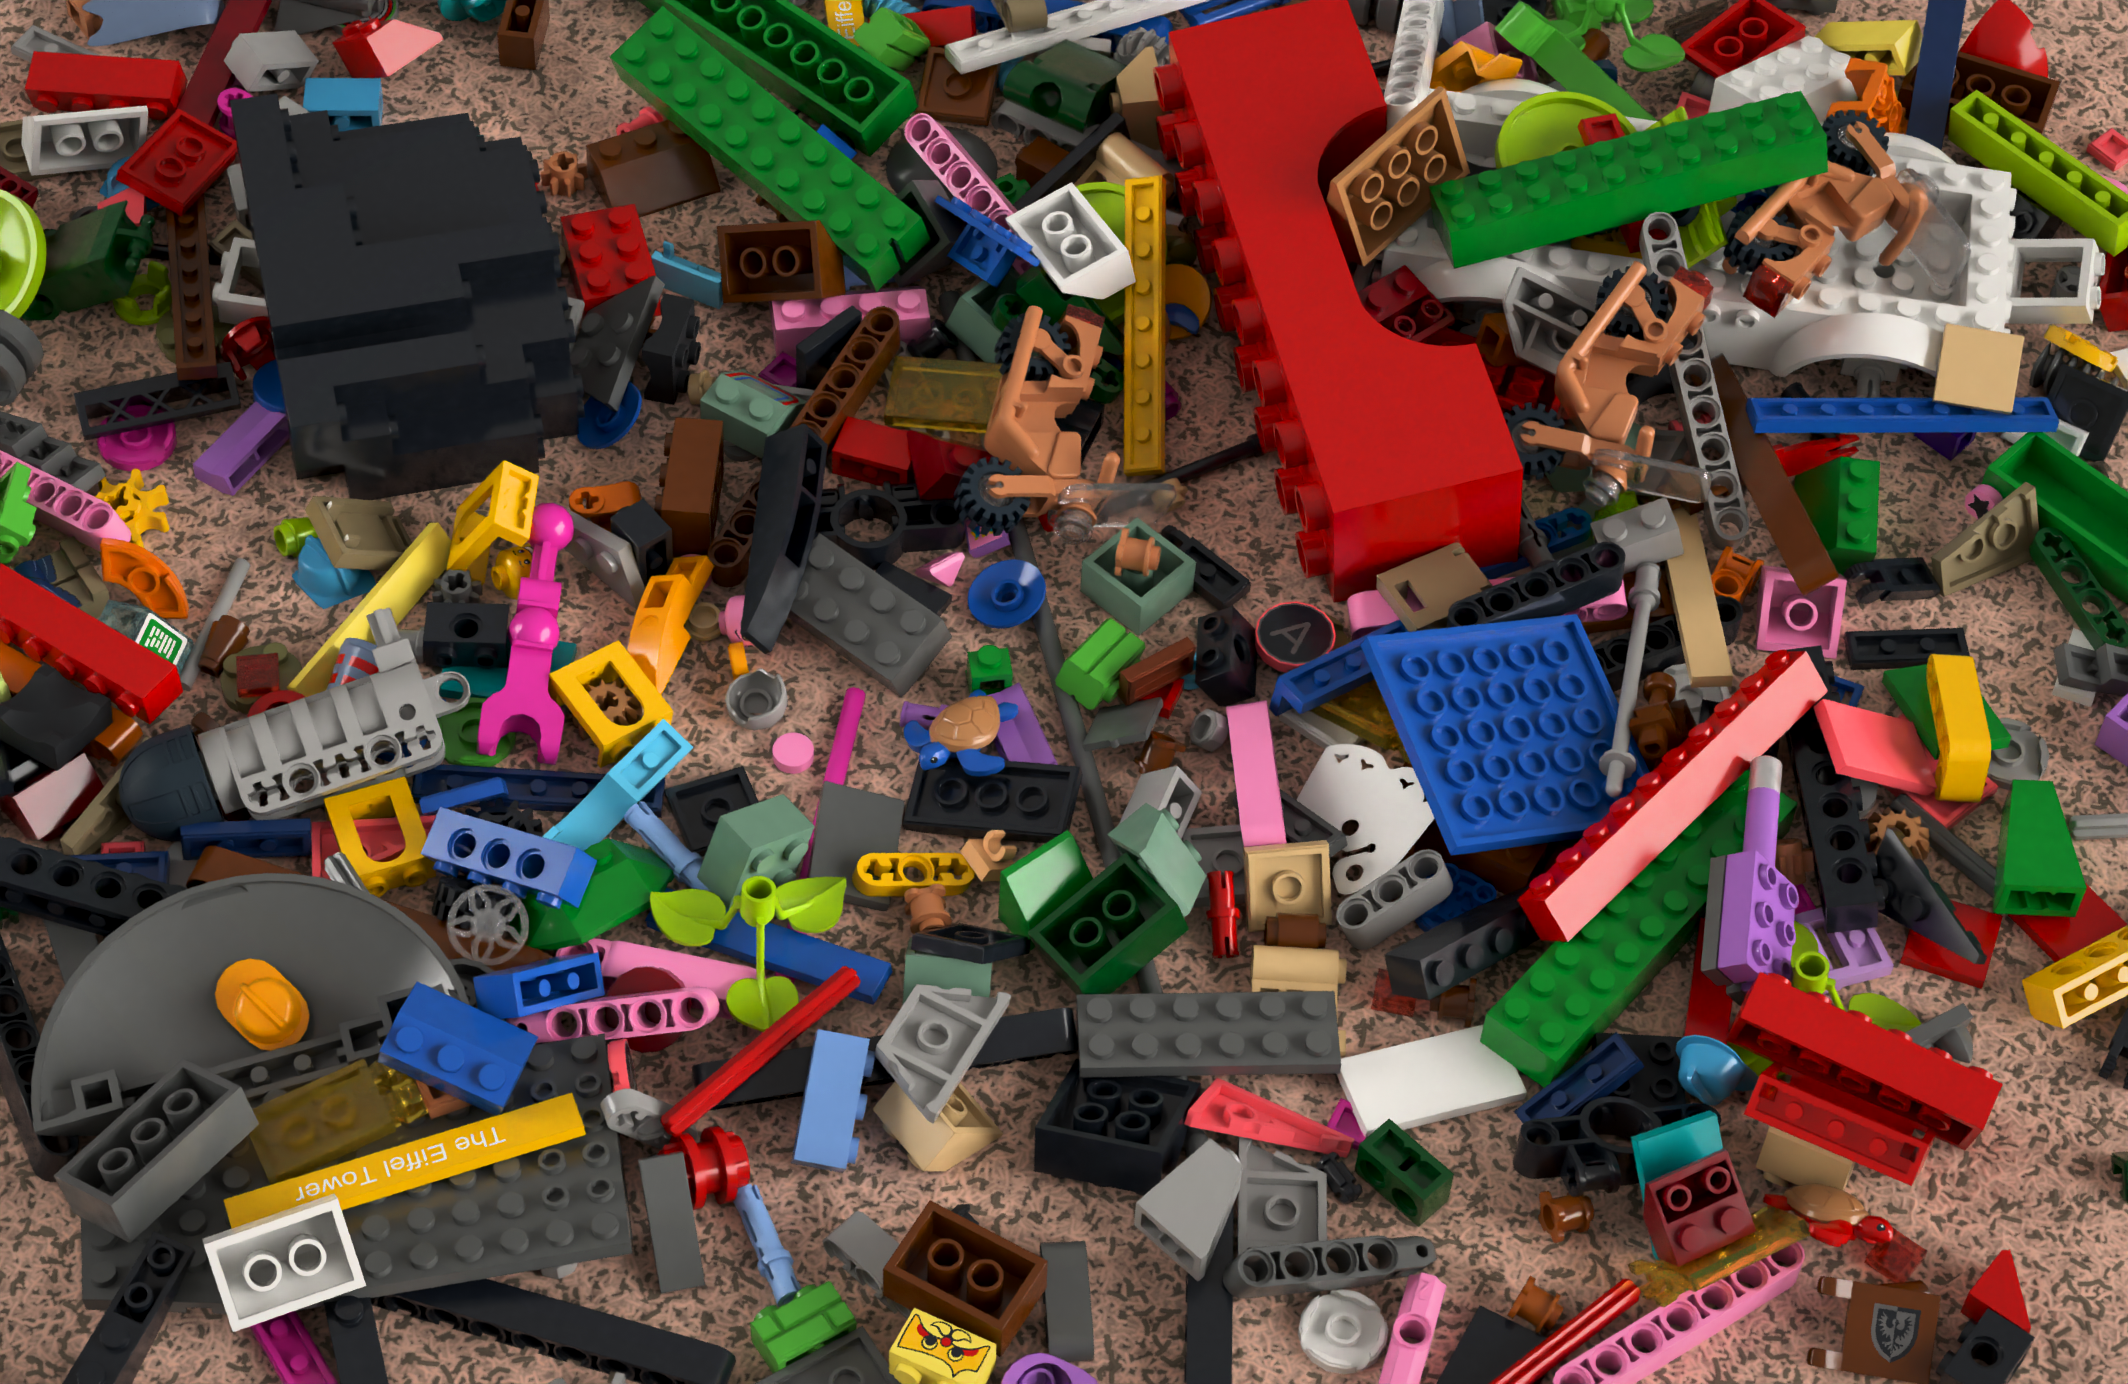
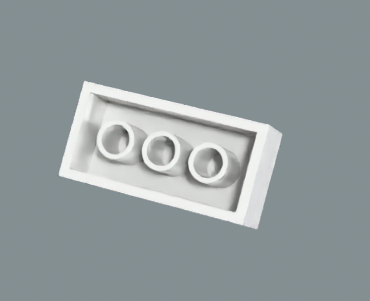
M1808 35L1716 78L1708 113L1774 98L1784 93L1801 91L1818 121H1823L1826 119L1831 103L1837 101H1857L1858 99L1851 80L1847 79L1844 73L1851 57L1825 45L1819 38Z

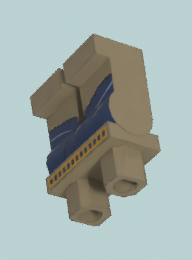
M74 536L59 542L60 550L38 560L24 561L14 569L12 566H9L10 569L94 618L111 612L108 588L93 565L90 564V560Z

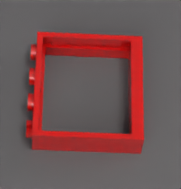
M1776 1061L1760 1073L1744 1112V1115L1910 1186L1913 1185L1921 1172L1938 1130ZM1779 1072L1792 1076L1790 1084L1777 1079ZM1915 1129L1925 1133L1922 1139L1912 1136Z

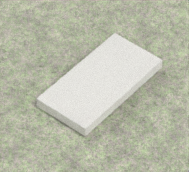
M1483 1025L1342 1058L1340 1073H1336L1365 1138L1371 1135L1388 1119H1391L1402 1130L1520 1101L1525 1099L1527 1091L1516 1067L1480 1042Z

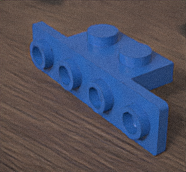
M939 195L934 202L967 222L966 227L947 256L992 286L998 287L1002 279L1008 274L1017 256L1035 267L1041 262L1029 253L1033 248L1032 245L954 196L950 202Z

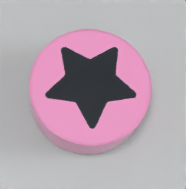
M1981 484L1966 495L1965 507L1969 514L1979 519L2001 502L2003 497L1995 488Z

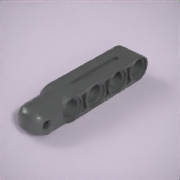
M1376 1235L1255 1247L1245 1250L1225 1267L1223 1282L1231 1295L1243 1299L1374 1285L1380 1280L1414 1275L1435 1262L1437 1255L1433 1242L1423 1236L1387 1238L1386 1236ZM1367 1253L1376 1257L1379 1269L1371 1265ZM1326 1257L1336 1262L1338 1273L1328 1267ZM1285 1261L1293 1264L1297 1271V1277L1287 1272ZM1243 1265L1250 1267L1254 1271L1256 1282L1249 1280L1245 1276Z

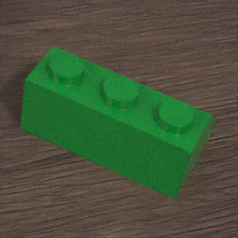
M1841 456L1798 474L1794 478V489L1838 574L1843 575L1846 569L1854 564L1871 562L1875 559L1878 526L1879 461Z

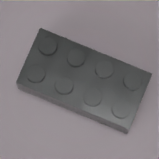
M819 533L814 539L801 583L787 617L896 695L902 697L952 638L946 624L941 617Z
M182 1059L62 1167L54 1177L74 1214L131 1243L239 1144L259 1123L241 1086L190 1061Z

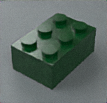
M1125 852L1032 928L1028 934L1039 956L1076 995L1111 994L1188 931L1189 928L1178 904Z

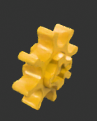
M133 469L130 479L124 484H109L106 477L98 482L100 492L94 497L107 502L131 531L130 543L144 548L140 536L144 531L149 529H156L163 533L169 531L166 514L164 512H153L155 508L169 503L164 485H159L150 491H140L144 487V482L139 469Z

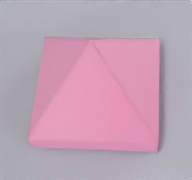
M959 551L944 553L920 566L914 573L920 578L950 587L956 579L965 556L963 552Z

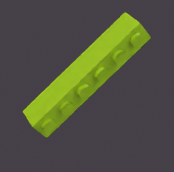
M1975 90L1950 109L1949 141L1989 169L2011 172V184L2085 237L2094 238L2096 244L2115 257L2128 247V194L1978 90Z

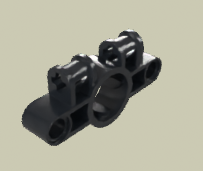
M883 481V491L861 489L846 495L844 484H837L836 488L822 489L821 506L814 539L819 533L874 571L877 570L883 561L893 564L906 552L957 548L965 540L966 520L962 522L958 517L963 509L955 510L954 503L956 500L919 499L916 481L915 483L891 484L890 481ZM863 518L864 520L872 521L874 518L887 522L892 527V534L883 540L862 542L849 537L845 533V526L853 520Z
M1601 1097L1589 1102L1583 1108L1581 1115L1526 1121L1521 1126L1512 1163L1514 1169L1519 1174L1530 1179L1561 1177L1572 1197H1581L1586 1191L1605 1190L1609 1194L1616 1193L1620 1186L1639 1183L1633 1147H1619L1609 1144L1599 1138L1598 1135H1616L1631 1141L1633 1136L1709 1110L1717 1114L1719 1127L1722 1119L1716 1109L1703 1103L1648 1108L1628 1098Z

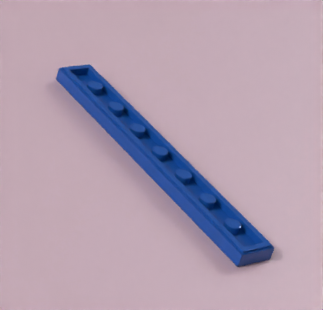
M2015 397L2013 410L2010 415L1932 402V398H1748L1745 407L1754 433L2056 432L2059 424V419L2048 397Z

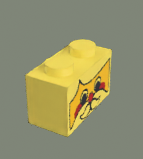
M914 1308L889 1351V1373L894 1375L902 1384H986L996 1367L997 1344Z

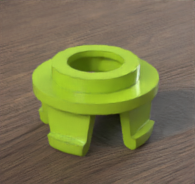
M151 260L148 264L147 274L135 276L128 296L113 300L116 314L122 320L134 325L158 323L163 314L170 310L172 303L171 282L167 275L169 273L168 268L157 261ZM142 294L155 295L153 309L140 310L134 299Z

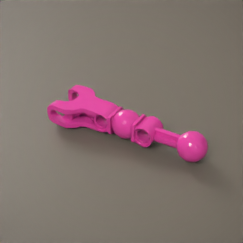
M540 503L534 507L530 538L527 541L533 548L529 578L521 577L516 615L508 627L511 651L506 685L501 691L488 697L482 705L476 753L494 756L501 737L509 732H522L530 735L536 742L537 761L539 763L556 765L565 715L558 703L551 699L548 693L552 653L560 639L557 615L562 583L554 582L557 554L560 550L567 547L572 540L574 523L572 516L563 506L555 503Z

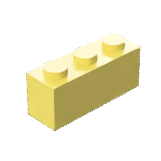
M1917 20L1828 22L1815 37L1822 40L1825 45L1838 52L1845 53L1851 58L1887 64L1888 75H1907L1919 61L1923 34Z

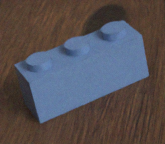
M821 1029L816 1031L791 1164L841 1173L846 1170L847 1163L855 1164L860 1138L852 1137L855 1119L863 1121L868 1096L867 1094H861L860 1090L863 1076L871 1077L875 1060V1051L868 1050L869 1038Z

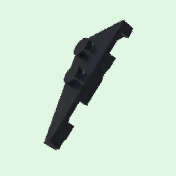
M1887 828L1876 855L1877 876H1873L1874 885H1882L1885 900V909L1878 910V912L1974 964H1985L1987 956L1983 953L1980 942L1972 931H1966L1954 914L1957 909L1940 885L1931 879L1929 870L1921 859H1916L1902 840L1905 837L1903 832L1897 828Z

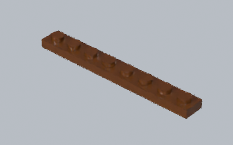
M203 193L182 216L166 208L177 380L218 378Z

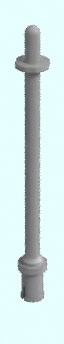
M1644 562L1637 566L1634 587L1629 591L1628 604L1634 609L1612 749L1605 751L1599 759V769L1607 776L1605 790L1610 797L1620 795L1624 779L1631 777L1637 766L1636 759L1632 754L1628 753L1631 737L1629 721L1634 718L1633 711L1636 705L1650 612L1655 611L1659 607L1661 600L1658 586L1662 573L1660 567L1651 562Z

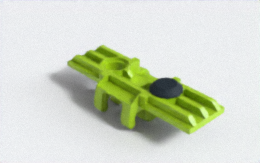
M1680 106L1644 131L1665 126L1672 122L1688 120L1685 109ZM1736 196L1668 213L1677 223L1688 268L1728 244L1720 217L1736 206Z

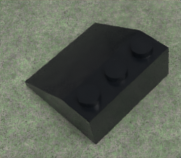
M1076 1058L1035 1126L1034 1171L1049 1174L1055 1178H1069L1088 1182L1098 1187H1112L1132 1191L1144 1196L1175 1169L1189 1127L1184 1122L1189 1108L1198 1099L1201 1083L1168 1076L1080 1077L1079 1059Z

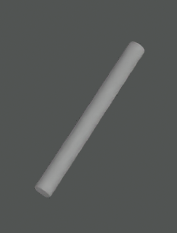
M237 558L182 668L179 677L182 688L185 691L191 690L200 672L197 665L212 623L219 621L222 615L228 614L248 573L250 563L245 559Z

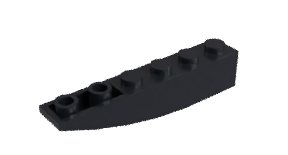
M805 423L765 438L740 634L764 654L772 652L790 612L805 571L820 512L828 444Z
M1529 886L1464 912L1384 954L1392 993L1429 1001L1539 940L1538 934L1517 900L1529 889Z
M153 1232L62 1384L133 1383L195 1255L193 1248L160 1233Z

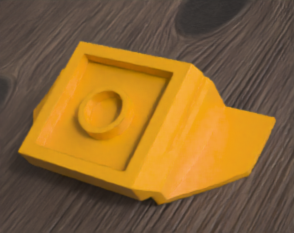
M1461 40L1434 60L1430 88L1436 89L1441 86L1446 91L1460 93L1483 82L1505 78L1513 79L1518 74L1523 62L1521 59L1509 57L1501 53L1495 56Z

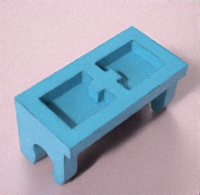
M664 241L663 254L655 250L651 256L656 276L665 284L664 288L720 309L724 304L721 273L675 256L674 245Z

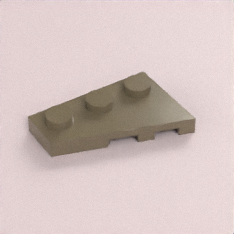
M2028 482L2023 483L1931 556L1933 576L1941 589L1940 595L1945 597L2033 560L2029 553V546L2039 530L2035 486Z
M146 736L141 743L148 740L150 737ZM124 763L60 839L64 855L97 854L101 850V843L111 842L132 823L122 807L119 795V780Z

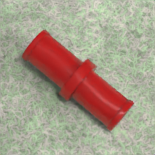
M1221 871L1207 873L1210 910L1206 911L1207 921L1211 922L1212 958L1214 959L1222 958V955H1226V958L1239 957L1236 920L1240 919V910L1235 908L1233 871H1224L1223 875H1221Z

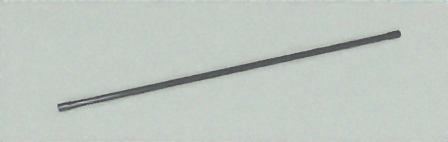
M946 291L938 298L945 324L960 298V294L957 291ZM956 336L958 346L954 348L968 388L967 396L981 444L985 448L984 437L992 408L976 354ZM1022 517L1018 525L1008 532L1012 551L1016 560L1029 562L1038 568L1024 517ZM1045 596L1043 604L1032 616L1073 761L1075 766L1081 768L1083 774L1080 785L1106 869L1122 855L1107 835L1115 827L1093 752H1085L1082 746L1087 732L1078 701L1075 700L1074 695L1070 696L1056 686L1055 679L1065 662V657L1047 596ZM1152 959L1135 973L1141 994L1163 993L1155 963ZM1168 1076L1189 1081L1188 1076ZM1188 1127L1183 1143L1186 1158L1209 1140L1203 1129Z

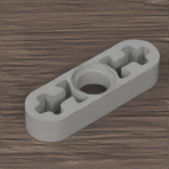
M634 1089L615 1091L601 1102V1110L607 1126L611 1130L663 1150L664 1145L669 1144L672 1135L665 1132L664 1127L660 1123V1118L673 1105ZM694 1124L684 1131L689 1133L694 1140L697 1139L698 1132Z

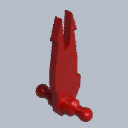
M1836 434L1834 438L1805 441L1783 447L1782 444H1777L1772 447L1787 476L1791 477L1838 457H1849L1859 451L1856 446L1834 451L1829 450L1858 441L1860 438L1854 434Z

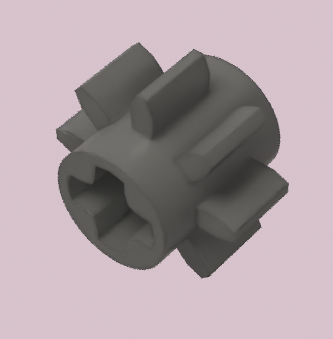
M450 569L441 579H434L435 592L432 593L433 602L480 603V596L483 595L481 581L471 582L469 570L464 572L462 570Z

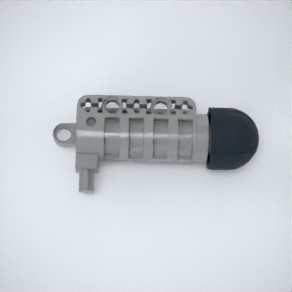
M381 608L375 610L374 613L368 614L366 617L377 648L373 649L372 653L379 670L378 673L198 734L202 750L199 748L190 724L149 738L132 751L122 768L119 780V795L122 807L130 821L145 834L163 841L178 842L181 841V826L200 822L225 821L218 800H220L225 814L246 807L254 820L289 819L324 807L323 799L425 772L440 765L446 754L445 743L437 718L456 712L466 706L471 695L469 683L462 674L454 671L443 672L423 679L408 638L401 640L391 609L386 608L382 610ZM450 680L459 682L464 689L460 700L452 703L445 702L439 695L442 684ZM428 739L431 748L423 750L419 741ZM407 744L408 753L411 756L405 758L401 746ZM383 752L395 754V758L388 764H377L375 760ZM365 759L369 771L363 772L360 760ZM348 767L350 776L342 778L340 769ZM396 770L395 772H393V773H391V774L385 775L386 773H389V772H391V771ZM325 772H327L326 777L330 782V784L326 786L322 781L320 775ZM303 780L314 781V785L309 791L305 793L295 792L299 782ZM282 787H284L289 797L288 799L281 801V797H283V795L279 790ZM267 794L268 804L260 806V797Z

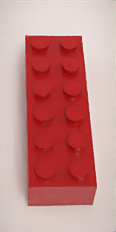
M1762 972L1758 974L1745 995L1726 1041L1771 1062L1776 1061L1938 1130L1935 1138L1963 1150H1966L1984 1130L2003 1085L1993 1080V1075L1990 1072L1976 1066H1969L1967 1068L1952 1061L1953 1057L1949 1053L1939 1048L1929 1047L1926 1049L1913 1043L1911 1036L1897 1029H1888L1887 1031L1872 1024V1019L1864 1013L1856 1010H1848L1846 1012L1831 1005L1832 1001L1823 994L1813 991L1805 993L1792 987L1791 981L1776 973H1768L1766 975Z

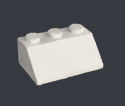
M147 106L23 117L21 144L31 176L111 168L119 159L132 156L146 142Z
M1072 182L1005 218L1006 223L1016 236L1033 246L1030 253L1041 261L1039 263L1062 293L1103 300L1136 282L1127 248Z
M335 1193L202 1239L233 1332L366 1286Z

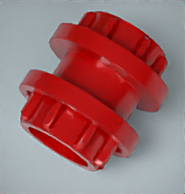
M720 1126L704 1128L700 1136V1142L697 1143L687 1132L682 1133L678 1137L672 1136L669 1144L664 1145L663 1150L657 1153V1155L678 1151L683 1152L693 1210L703 1208L707 1194L714 1193L718 1204L733 1202L737 1196L738 1188L747 1186L750 1180L749 1159L742 1139L733 1131L724 1132Z

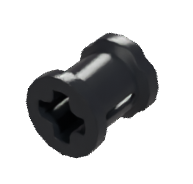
M935 319L931 322V328L918 340L912 339L908 343L907 349L921 367H930L935 364L934 360L947 349L953 350L956 348L958 340L954 333L945 326L944 322Z

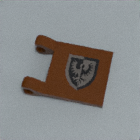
M1819 1277L1817 1284L1818 1293L1848 1298L1841 1352L1809 1348L1807 1364L1815 1367L1918 1384H1929L1941 1301L1940 1295L1833 1277Z

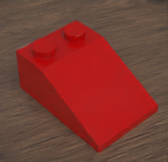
M1739 0L1683 42L1681 47L1685 51V59L1712 77L1718 78L1804 38L1806 26L1766 0Z

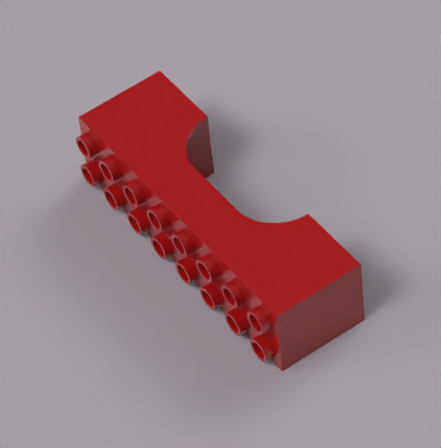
M1310 0L1168 32L1170 64L1153 68L1154 84L1160 107L1163 112L1172 110L1170 114L1156 117V129L1160 148L1166 161L1178 158L1181 168L1188 169L1175 173V186L1179 205L1184 217L1197 215L1201 226H1206L1205 228L1194 230V242L1197 248L1198 261L1203 274L1217 272L1218 279L1222 285L1213 289L1218 321L1223 333L1237 331L1242 345L1233 348L1237 377L1244 393L1257 390L1262 406L1255 407L1253 413L1256 432L1263 453L1278 452L1283 468L1274 470V479L1281 509L1285 516L1295 513L1299 514L1304 530L1295 533V541L1305 578L1324 575L1335 603L1347 601L1350 596L1358 592L1377 590L1378 574L1456 542L1463 546L1465 553L1470 555L1479 568L1511 561L1513 563L1518 562L1523 466L1477 344L1458 346L1424 344L1401 337L1378 323L1365 310L1360 301L1326 207L1331 180L1387 132V104L1348 0Z

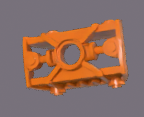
M1851 58L1844 73L1846 78L1851 80L1859 101H1837L1831 103L1826 119L1831 114L1835 116L1836 111L1842 110L1846 116L1848 109L1855 110V116L1859 117L1860 113L1864 112L1867 113L1866 120L1870 121L1873 117L1878 120L1876 128L1883 126L1886 130L1885 133L1905 135L1909 121L1904 117L1906 115V108L1902 107L1895 94V80L1893 77L1888 76L1887 64Z

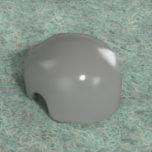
M758 668L752 673L740 675L729 685L725 697L729 716L739 726L753 731L768 729L774 726L783 718L788 705L787 690L782 677L779 674L776 676L772 675L762 668ZM750 713H762V714H760V715H752V714H750Z

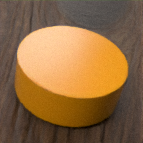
M743 641L730 643L727 646L734 680L740 675L749 673Z

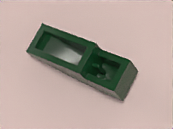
M1040 264L1037 267H1031L1017 278L1016 292L1030 306L1040 307L1043 310L1042 317L1044 315L1051 317L1049 322L1052 325L1056 322L1061 324L1066 315L1102 328L1098 345L1103 347V351L1116 355H1121L1124 352V335L1093 298L1062 293Z

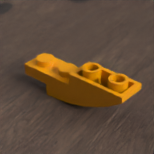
M707 555L674 558L666 575L651 576L637 608L627 651L660 694L664 691L691 638L684 624L714 568Z

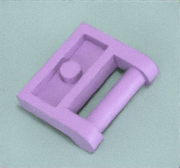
M1822 908L1802 912L1794 916L1795 921L1808 928L1818 942V953L1824 955L1829 962L1828 978L1836 981V991L1841 990L1845 986L1891 975L1894 965L1875 928L1827 933ZM1824 928L1843 967L1833 969L1814 929Z

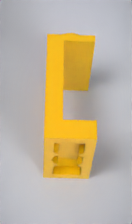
M503 460L457 507L446 571L450 569L462 570L464 572L469 570L471 582L481 581L483 585L486 578L490 546L497 537L520 547L529 540L539 480L538 475ZM491 496L488 516L485 517L476 513L475 511Z
M619 640L549 674L548 693L551 699L558 703L559 706L565 704L599 748L597 765L600 768L612 762L618 763L663 718L671 725L672 708ZM621 677L641 703L644 709L642 719L636 724L622 726L611 722L585 690V684L597 687L601 678L607 684Z
M405 776L323 799L326 819L330 821L339 850L346 855L370 894L380 897L387 890L404 885L417 887L424 884L429 878L436 877V871L433 870L434 862L421 855L427 836ZM396 816L406 843L404 852L398 858L389 862L372 860L363 850L353 820Z

